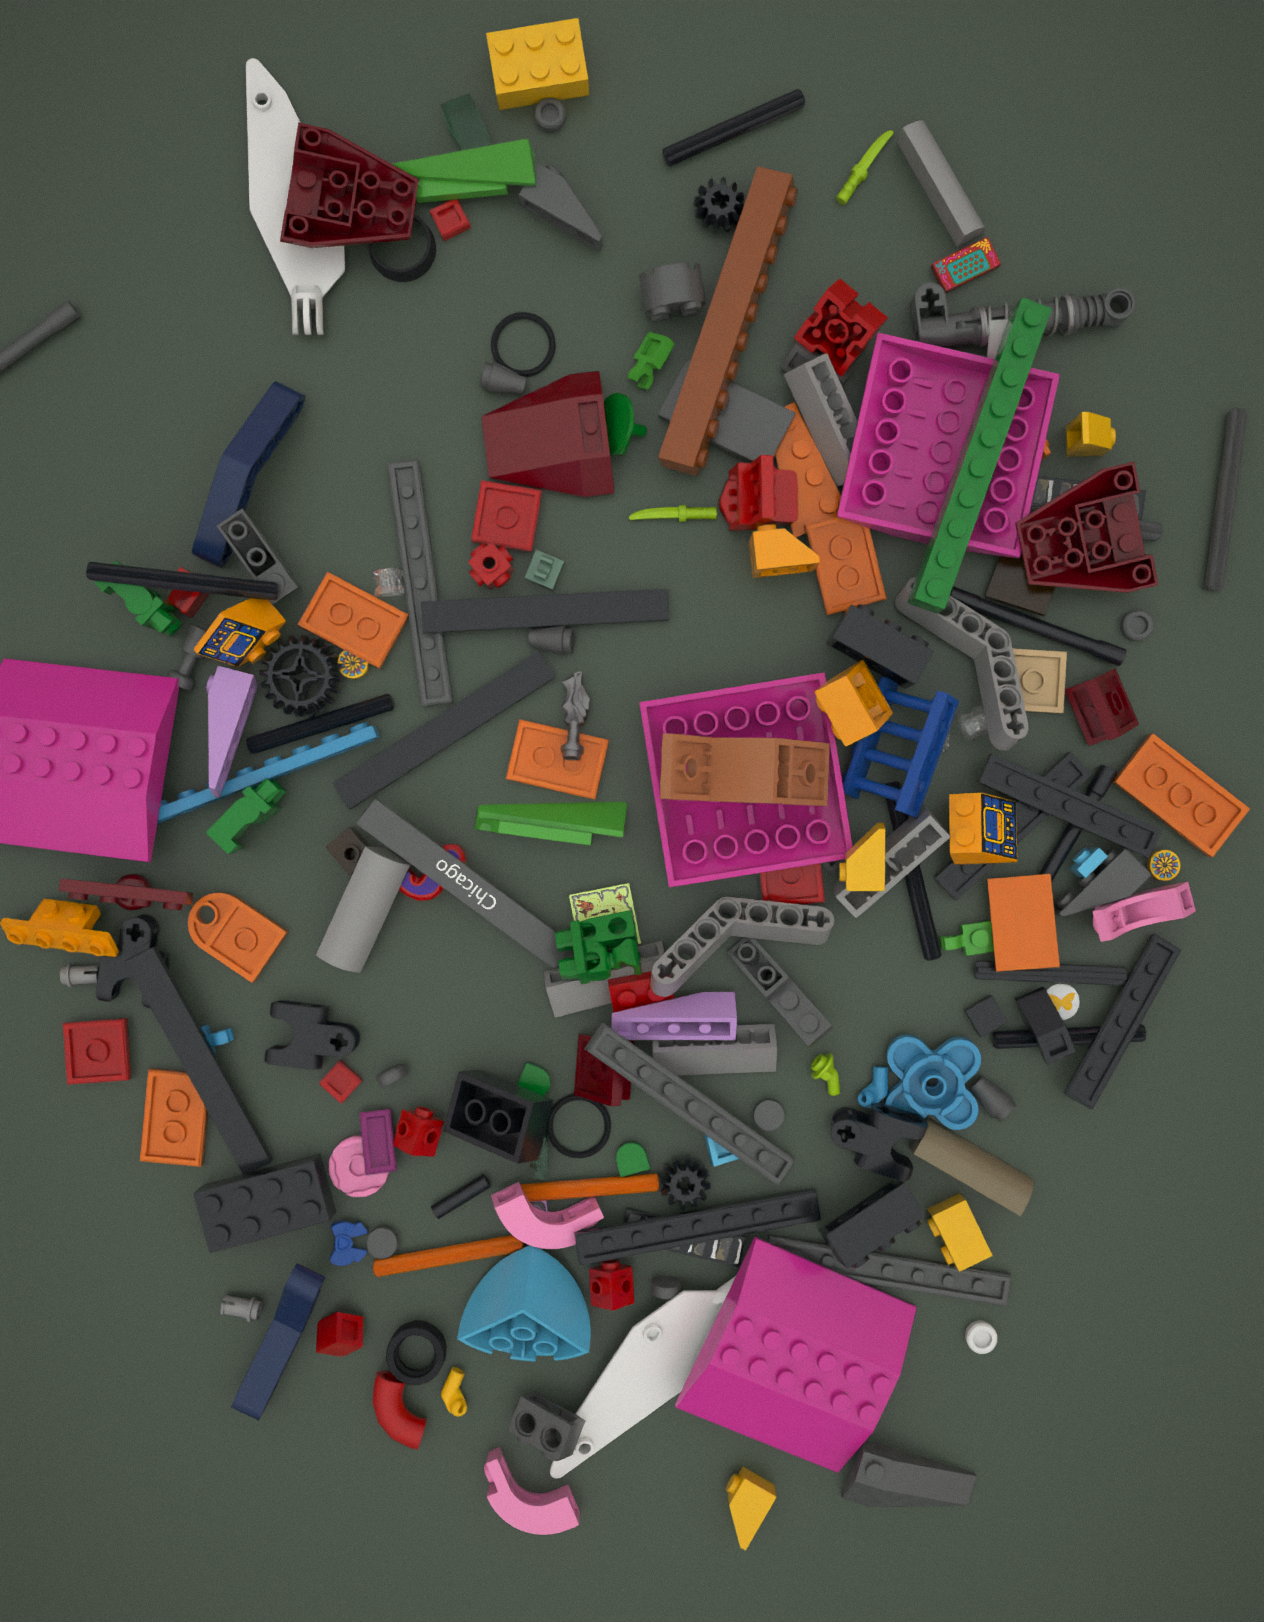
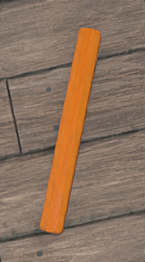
M658 1174L520 1184L529 1202L657 1192L660 1188Z
M513 1235L394 1255L385 1259L377 1258L373 1262V1271L375 1276L381 1277L507 1255L523 1249L524 1242L518 1240Z

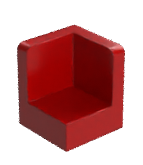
M181 566L178 569V572L191 573ZM173 589L167 600L180 609V612L193 618L210 593Z
M336 1312L318 1321L316 1353L343 1357L362 1348L363 1316Z

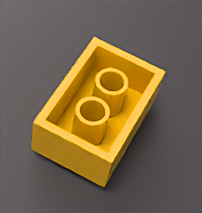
M578 18L486 33L499 110L538 104L545 98L564 100L589 96L588 74Z

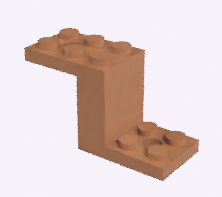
M663 734L660 799L827 806L830 743L782 738H712L682 734Z

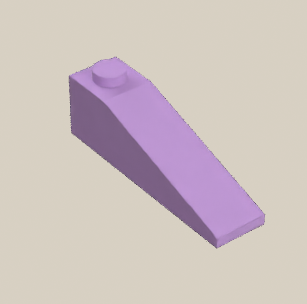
M221 666L217 667L215 675H210L206 687L208 693L209 789L213 796L217 798L221 797L258 688L254 675Z
M701 992L612 1013V1029L626 1040H736L737 1010L735 992Z

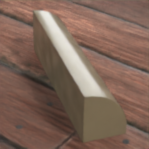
M927 1116L925 1119L929 1125L927 1132L922 1139H913L909 1146L912 1153L1021 1217L1032 1195L1033 1178Z

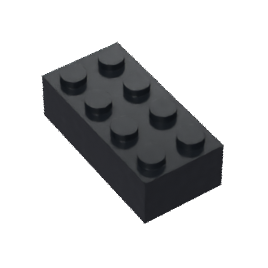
M321 1153L256 1170L246 1175L242 1174L202 1185L193 1193L209 1253L328 1222L336 1213Z

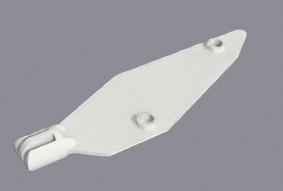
M252 58L246 62L250 212L291 296L292 334L299 335L300 308L303 309L305 335H312L311 309H316L317 335H323L322 298L345 272L344 246L308 248L280 242L293 166L298 122L300 121L284 89L259 60ZM261 100L267 101L264 105L258 104Z
M735 1277L717 1290H683L631 1328L576 1412L577 1416L586 1421L573 1455L560 1461L552 1462L550 1474L553 1478L563 1477L682 1391Z

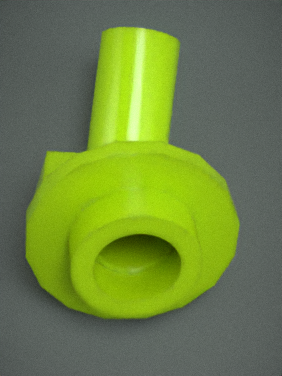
M829 1052L825 1055L819 1054L810 1066L812 1069L811 1077L813 1079L822 1078L827 1081L829 1095H839V1075L834 1068L833 1054Z

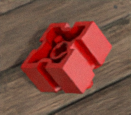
M838 279L825 291L814 307L815 312L805 320L794 336V339L811 353H814L817 349L824 354L827 353L835 372L842 377L856 363L867 348L866 344L875 337L888 317L870 302L864 307L855 300L859 293L842 279Z

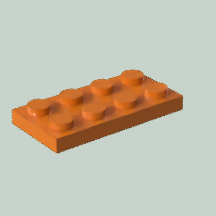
M1153 733L1146 737L1112 782L1208 857H1213L1250 810L1244 803Z

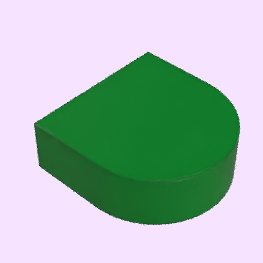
M527 1061L518 1086L543 1096L549 1090L551 1084L550 1075L543 1067Z
M627 1141L620 1145L616 1153V1162L621 1177L650 1169L646 1151L640 1143Z

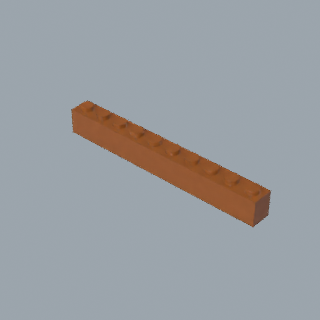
M757 166L658 456L663 467L698 476L700 469L705 468L710 453L707 448L710 438L715 439L719 429V420L717 418L720 409L725 410L729 400V391H727L729 382L731 380L734 381L737 377L739 362L737 360L740 351L744 352L748 345L749 333L747 331L750 322L754 323L757 318L760 293L764 294L769 281L767 272L770 264L774 265L779 250V247L776 246L778 239L786 233L788 226V217L786 216L789 207H794L797 200L798 188H795L792 174Z

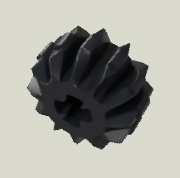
M725 177L721 178L718 185L711 178L708 181V188L702 185L698 188L700 196L694 198L693 205L697 207L694 215L696 219L703 218L701 224L703 229L712 224L713 233L716 234L718 232L719 226H722L728 233L731 229V223L738 224L744 204L741 202L744 201L745 195L743 192H736L738 186L736 182L728 187L726 186ZM719 202L720 206L725 207L724 209H720L719 205H714V203Z
M685 1156L684 1164L680 1165L679 1159L675 1157L673 1158L675 1168L664 1165L663 1171L668 1176L663 1175L659 1177V1183L666 1185L660 1190L661 1195H670L668 1204L671 1206L677 1200H680L679 1207L681 1210L685 1209L686 1202L690 1201L693 1208H696L697 1201L695 1198L697 1197L705 1201L707 1195L703 1190L711 1189V1182L705 1180L710 1176L709 1171H700L702 1167L700 1160H697L691 1166L690 1156ZM682 1177H688L692 1185L688 1183V1188H681L680 1182L677 1181L680 1180L682 1182Z

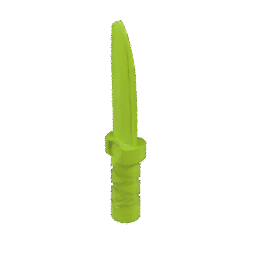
M892 130L882 134L867 150L858 165H854L850 171L851 175L848 181H846L836 196V200L840 204L846 205L856 187L867 178L868 168L893 136L894 132Z
M679 505V507L650 508L631 514L629 520L679 519V522H686V519H716L717 507L687 508L686 505Z

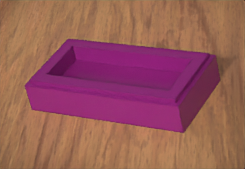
M390 1109L359 1113L365 1176L396 1172L397 1166L395 1148L393 1146L394 1139Z

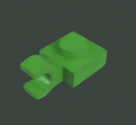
M648 332L633 357L637 363L629 371L628 379L638 382L641 377L637 387L647 391L653 383V369H661L675 343L667 336Z
M990 920L960 924V934L939 937L941 949L953 950L962 947L963 955L966 956L994 952Z

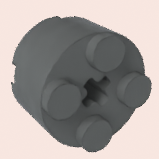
M688 262L674 263L653 268L654 275L646 277V271L639 275L645 315L651 316L652 322L669 320V314L681 313L682 317L696 316L700 314L699 309L706 304L701 268L698 263H695L694 269H689Z

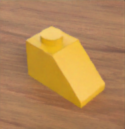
M1081 412L1065 427L1066 457L1104 456L1115 444L1116 433L1115 429L1111 428V418L1091 412Z
M876 823L845 853V863H839V881L845 882L846 891H885L884 823Z
M742 1466L738 1475L733 1474L731 1476L726 1491L740 1548L746 1551L777 1495L773 1483Z

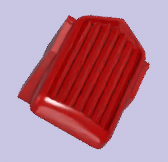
M760 455L751 463L738 462L729 470V479L726 481L718 500V506L727 524L730 526V531L757 530V527L763 525H786L797 521L798 484L796 472L776 469L773 466V455Z

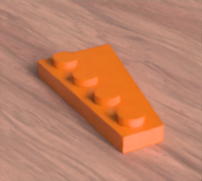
M795 402L785 406V408L795 412L796 416L776 452L775 458L779 470H792L797 474L798 519L790 524V531L793 536L799 538L806 534L804 525L837 516L841 495Z

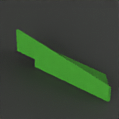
M528 139L392 163V165L419 179L416 195L417 203L507 195L508 185L536 186L535 154Z
M582 802L479 805L475 829L591 845L593 833L623 837L627 803Z

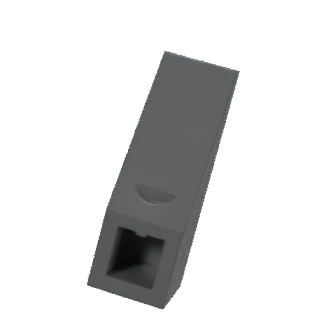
M243 508L217 525L219 531L254 580L275 582L279 585L278 599L275 601L269 600L272 605L301 587L286 564Z
M1111 848L1105 852L1108 857L1086 878H1079L1077 880L1079 885L1071 893L1067 891L1055 902L1057 907L1054 909V914L1064 917L1130 897L1152 874L1126 848H1116L1115 850Z

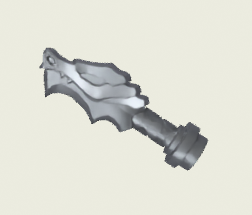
M582 671L572 673L573 676L561 682L567 689V695L560 708L565 711L563 721L568 725L567 742L561 745V753H563V759L571 761L581 760V755L584 754V747L579 743L580 727L585 725L584 720L588 719L586 714L590 713L591 705L585 687L582 685Z

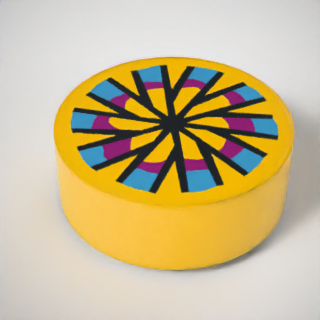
M345 650L341 652L337 664H342L343 669L339 671L350 679L363 677L368 672L370 666L366 661Z
M1157 850L1147 860V870L1157 880H1171L1180 871V860L1172 851Z

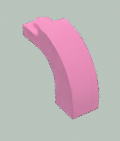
M1182 882L1133 893L1130 897L1094 907L1095 910L1092 911L1094 916L1093 927L1099 934L1100 942L1113 940L1130 930L1142 926L1185 918L1196 912L1189 883Z
M519 1182L491 1195L494 1208L505 1228L518 1240L537 1248L560 1249L576 1244L574 1232L581 1229H589L604 1218L595 1197H588L561 1211L546 1212L536 1208L529 1202Z
M500 1447L488 1452L487 1461L484 1465L486 1477L489 1483H491L488 1487L487 1499L494 1511L505 1522L521 1531L539 1535L556 1534L579 1525L580 1510L569 1484L547 1493L529 1492L520 1487L512 1477Z

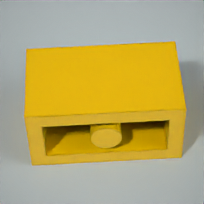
M960 1193L927 1208L931 1218L926 1221L934 1237L940 1235L945 1245L940 1250L948 1265L953 1263L960 1272L993 1256L967 1201Z

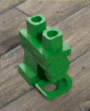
M116 560L112 563L115 565H124ZM103 581L94 582L102 592L110 595L114 592L123 598L126 608L131 613L138 615L135 620L142 626L157 630L161 634L166 633L172 637L184 624L173 614L178 608L147 586Z
M266 778L258 787L247 786L242 792L246 797L238 799L207 830L206 834L227 854H235L238 850L244 849L237 839L251 824H264L271 815H276L282 809L277 803L288 792L276 780Z
M631 910L594 917L581 922L579 920L571 921L570 929L555 933L559 952L574 951L573 958L561 959L558 962L562 979L579 978L581 984H587L590 981L606 980L611 977L612 969H622L621 963L633 967L636 975L642 974L636 925ZM613 948L612 952L609 953L608 949Z

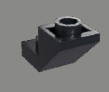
M1044 987L1015 998L1024 1024L1033 1033L1041 1056L1047 1065L1076 1052L1067 1027Z

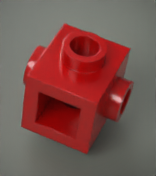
M492 542L487 546L483 543L471 552L470 556L472 558L468 563L473 569L468 573L480 587L485 583L490 590L495 586L498 589L512 578L510 574L514 570L510 562L514 559L502 545L497 548ZM491 558L494 559L495 566L493 568L487 569L484 567L486 562Z
M417 1106L415 1110L402 1109L393 1146L411 1156L434 1157L444 1121L434 1116V1111L429 1108Z
M618 1259L601 1261V1265L589 1268L591 1306L613 1311L634 1303L632 1266L620 1264Z

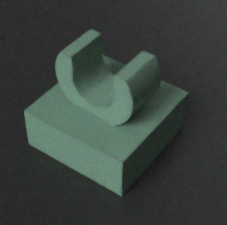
M536 550L524 578L527 581L554 591L565 562Z

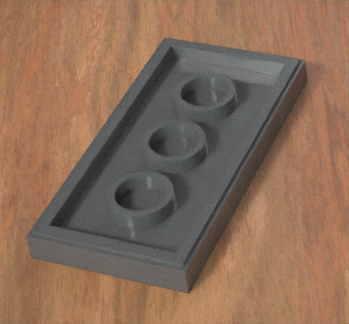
M687 360L658 413L659 418L669 423L690 362ZM730 381L727 388L729 400L725 410L720 409L717 418L719 420L718 433L715 439L710 438V443L749 462L754 461L760 455H773L774 458L796 413Z

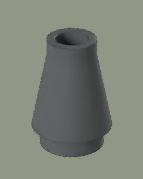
M495 361L493 364L485 362L479 386L487 388L486 391L522 395L527 377L521 376Z
M567 625L539 629L531 628L529 632V646L563 656L566 653H573L575 630L568 628Z
M981 1076L970 1087L991 1119L995 1117L1001 1122L1017 1105L1012 1100L1013 1096L988 1081L984 1076Z

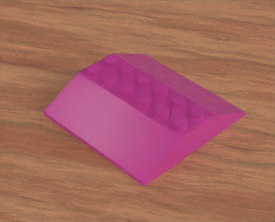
M877 333L837 518L890 536L925 544L929 543L994 359ZM1035 368L1030 369L966 551L1013 558L1020 557L1021 549L1015 522L1030 513L1060 374Z
M3 659L0 665V843L151 863L179 692V678Z
M825 672L639 702L669 887L845 859V853L853 846L836 740L831 728L832 723L826 712H822L818 707L816 694L814 693L826 682ZM663 734H682L712 738H782L830 743L827 806L660 799Z
M754 1237L675 1403V1407L838 1473L873 1433L901 1375L917 1307Z

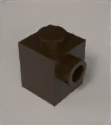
M349 827L327 845L326 849L350 876L353 874L365 846H371L355 827Z

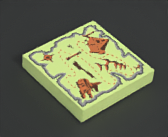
M629 883L569 894L574 921L579 920L581 922L594 917L631 910L635 920L638 944H641Z

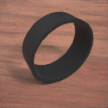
M415 214L413 220L423 225L428 239L426 252L417 264L405 269L388 267L375 255L373 243H369V252L373 265L379 273L390 280L397 282L416 280L423 276L434 262L436 256L434 235L424 221Z

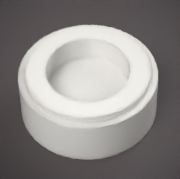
M976 1320L970 1323L965 1330V1340L972 1351L978 1354H986L995 1348L998 1340L997 1333L990 1323Z

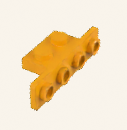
M44 898L29 921L3 918L0 921L7 939L14 944L34 945L45 949H62L68 952L89 953L95 956L116 957L119 953L110 933L91 930L101 915L96 905Z

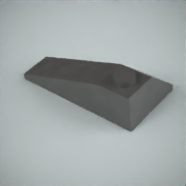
M866 1440L853 1456L841 1497L869 1507L964 1506L969 1503L977 1476L975 1473Z

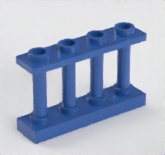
M882 676L877 685L890 708L892 703L926 712L928 717L924 728L921 730L886 721L878 731L856 742L852 750L853 758L851 764L842 778L844 794L855 799L859 798L861 790L896 801L895 810L918 818L959 701L950 694L937 691L931 701L897 691L898 684ZM884 732L917 742L914 757L906 759L876 750L881 733ZM871 761L906 771L907 776L903 787L898 789L866 779Z

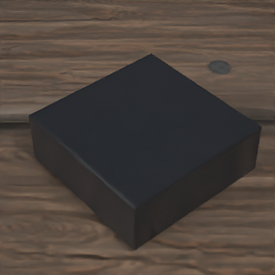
M988 995L964 1009L979 1037H983L1007 1023L992 995Z

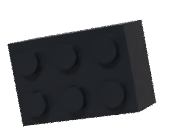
M851 604L843 612L826 644L857 662L864 660L869 669L881 676L890 678L904 689L915 685L934 652L928 648L929 643L916 635H912L911 638L900 632L902 628L890 620L885 619L882 622L873 617L874 612L868 607L861 604L855 607Z
M481 1070L461 1071L457 1075L443 1131L517 1164L536 1161L540 1155L554 1100Z
M893 1179L818 1231L837 1261L846 1268L852 1266L856 1269L870 1259L868 1254L878 1248L880 1251H883L894 1244L896 1241L894 1237L902 1231H905L907 1234L918 1228L922 1224L920 1219L925 1217L926 1214L905 1182Z

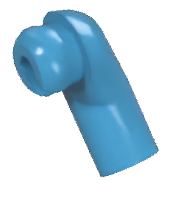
M873 1066V1082L865 1087L858 1094L857 1098L858 1103L865 1108H871L874 1103H879L887 1096L888 1066Z

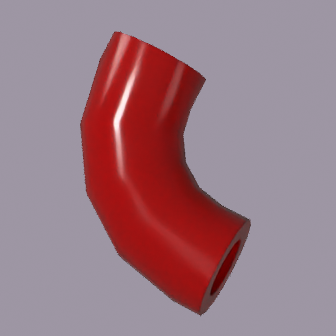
M378 1371L374 1380L372 1404L378 1424L394 1441L408 1448L418 1450L427 1419L411 1413L404 1405L403 1392L405 1383L397 1380L390 1371Z

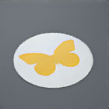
M1055 984L1047 990L1062 1020L1071 1018L1077 1012L1080 1001L1073 987L1067 984Z

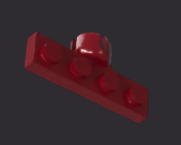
M126 874L120 877L115 884L61 878L59 884V891L69 892L68 898L88 900V894L100 895V902L117 903L126 910H140L144 907H151V901L164 902V909L182 910L183 904L192 905L193 892L156 889L152 887L146 877L137 874Z

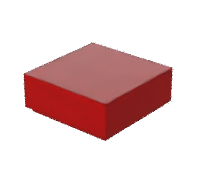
M458 199L449 200L429 210L443 241L471 228Z
M339 1060L319 1082V1085L342 1104L363 1079L345 1062Z

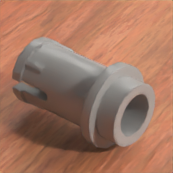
M68 963L67 966H63L60 970V981L62 985H67L68 987H74L78 984H97L100 964L75 966L74 963Z
M227 1294L224 1296L223 1301L226 1304L221 1303V1315L246 1318L247 1322L260 1318L263 1303L258 1301L257 1297L245 1299Z

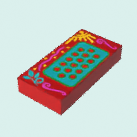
M986 237L933 263L931 269L946 294L999 268L1001 263L989 238Z

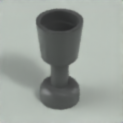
M189 623L181 650L186 652L178 671L171 670L167 674V677L179 678L178 687L191 691L194 686V680L190 677V673L197 658H205V656L197 654L193 649L207 631Z

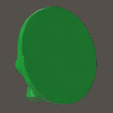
M613 393L604 400L610 456L617 455L618 453L625 455L632 435L643 438L646 435L647 428L645 425L634 423V409L629 397L625 394Z

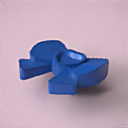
M347 1220L332 1223L330 1228L334 1234V1249L329 1256L330 1262L337 1266L348 1265L354 1260L360 1262L367 1254V1251L362 1248L352 1247L353 1241L351 1238L367 1234V1229L360 1221H357L355 1224Z

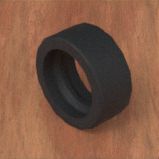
M415 1320L403 1324L395 1331L387 1347L386 1361L389 1371L397 1380L407 1385L418 1386L430 1382L439 1374L446 1358L447 1346L443 1334L436 1326L426 1321ZM412 1335L422 1336L433 1345L435 1351L434 1359L427 1368L415 1370L401 1362L398 1355L399 1346L407 1337Z

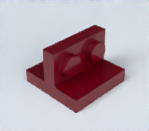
M1116 668L1065 689L1088 746L1107 739L1109 741L1120 737L1139 725Z
M579 1034L574 1095L608 1106H621V1100H630L631 1082L584 1049L593 1037L592 1034ZM628 1040L634 1045L635 1040Z

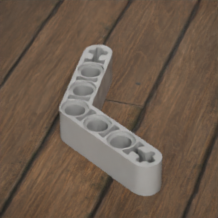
M916 577L911 578L896 596L895 605L903 615L974 659L989 739L995 748L1003 751L1010 750L1027 735L1029 730L1009 634L952 596H949L945 609L937 614L907 603Z
M722 897L654 963L650 980L651 990L662 997L675 993L730 936L821 945L829 939L835 921L834 915L827 908L819 906ZM727 913L730 914L733 918L726 919L723 918L720 914ZM751 917H760L763 921L756 922ZM782 920H789L794 925H785ZM707 933L710 934L713 938L704 939L700 936V934ZM689 954L692 959L684 960L679 955Z

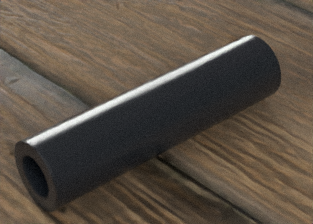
M485 1174L475 1178L431 1205L434 1215L440 1219L489 1189L491 1187L490 1181Z

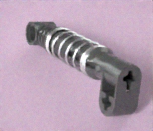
M933 282L922 284L917 289L910 305L914 341L939 347L970 343L975 347L985 346L990 336V320L1009 319L1014 306L1008 307L1005 302L1001 308L991 309V306L988 305L985 310L981 305L980 307L971 308L969 312L948 315L944 289ZM1116 288L1109 293L1099 294L1098 296L1091 295L1090 297L1084 296L1083 298L1076 297L1074 294H1064L1061 296L1059 304L1057 296L1053 297V301L1041 302L1040 298L1036 300L1037 303L1052 308L1043 332L1048 338L1052 337L1057 329L1063 335H1070L1083 327L1089 328L1091 326L1104 325L1114 328L1120 326L1133 313L1136 303L1134 295L1125 288ZM924 298H927L929 303H933L929 315L939 314V316L920 318L925 315L928 309V303L922 302ZM1110 303L1118 304L1122 312H1113Z

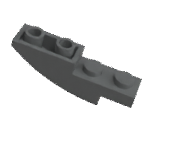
M744 937L727 952L810 1048L834 1028L755 938Z

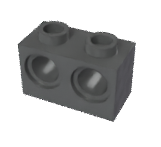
M534 1391L520 1397L508 1431L516 1435L520 1443L534 1446L541 1450L545 1458L552 1461H560L573 1455L586 1420ZM531 1415L535 1419V1427L531 1423ZM556 1430L561 1435V1442L556 1437Z

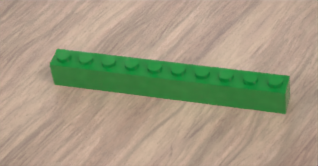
M1022 297L1012 308L907 603L936 614L946 607L1052 308Z

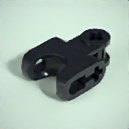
M141 914L127 919L120 928L119 943L116 944L119 950L116 957L101 956L96 988V997L99 1001L110 1002L114 1000L120 993V987L124 979L130 978L135 980L125 963L128 958L155 945L157 947L160 928L153 916ZM137 926H139L141 931H144L143 936H141L139 931H136ZM159 951L169 969L170 953ZM142 993L143 1006L146 1008H150L147 1000L145 999Z
M289 1000L271 1002L270 1015L273 1018L284 1020L291 1025L293 1039L289 1045H275L267 1049L264 1061L267 1064L313 1070L322 1069L324 1056L340 1058L354 1051L359 1046L361 1040L360 1033L352 1024L328 1021L329 1006ZM343 1034L344 1040H348V1043L342 1046L340 1040H337V1037Z
M874 1103L869 1114L846 1107L837 1110L832 1116L831 1138L837 1146L856 1152L854 1162L857 1166L896 1180L907 1181L913 1172L912 1162L909 1157L896 1152L892 1146L896 1141L903 1138L922 1139L929 1125L920 1115L886 1104Z

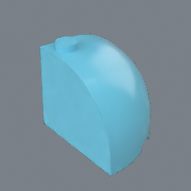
M529 1245L499 1261L482 1278L465 1307L457 1340L488 1354H492L493 1349L511 1353L510 1359L536 1361L537 1356L554 1355L553 1358L557 1361L589 1353L591 1326L583 1294L569 1271L541 1248Z

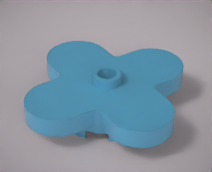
M903 1034L895 1037L888 1045L886 1056L890 1068L900 1078V1081L888 1091L884 1104L920 1115L923 1118L928 1115H935L944 1126L953 1130H962L971 1126L975 1122L979 1110L974 1095L965 1086V1083L977 1073L981 1065V1054L975 1043L966 1037L956 1036L946 1040L936 1050H931L922 1039L915 1035ZM931 1078H937V1081L934 1084H928L926 1082Z

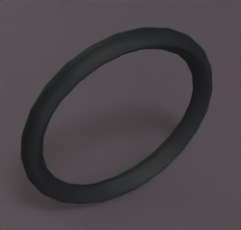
M517 312L502 319L496 326L492 334L491 351L497 363L521 376L529 377L544 370L551 362L555 352V337L548 323L541 317L528 312ZM517 319H529L537 322L544 328L549 339V349L545 359L540 365L530 370H517L509 367L503 362L498 353L497 341L501 330L508 323Z
M573 1094L560 1099L552 1107L546 1130L550 1142L560 1153L572 1158H586L598 1153L605 1146L611 1132V1121L602 1103ZM575 1100L590 1102L600 1110L604 1118L605 1130L603 1137L595 1147L588 1151H570L564 1148L554 1136L553 1120L555 1114L568 1102Z

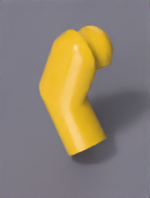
M452 1367L441 1390V1397L447 1410L454 1416L460 1417L467 1411L465 1398L459 1388L465 1372L457 1367Z

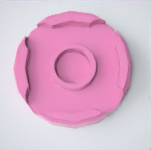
M353 1135L342 1140L333 1150L329 1159V1175L334 1186L351 1197H367L376 1193L386 1182L389 1173L365 1176L361 1135Z

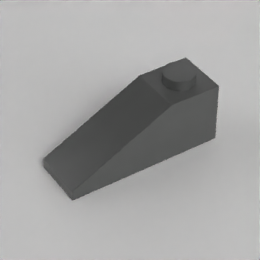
M537 163L536 186H523L519 193L520 205L600 252L603 247L602 235L566 180L562 177V173L553 166L547 165L544 167Z

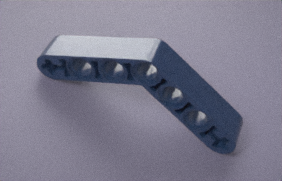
M277 381L273 382L220 458L192 548L193 555L219 568H223L226 565L233 549L219 531L217 525L242 508L246 511L257 475L299 416L305 402V395Z
M298 1263L295 1265L284 1286L274 1319L238 1390L231 1408L258 1421L260 1420L313 1312L325 1281V1276Z

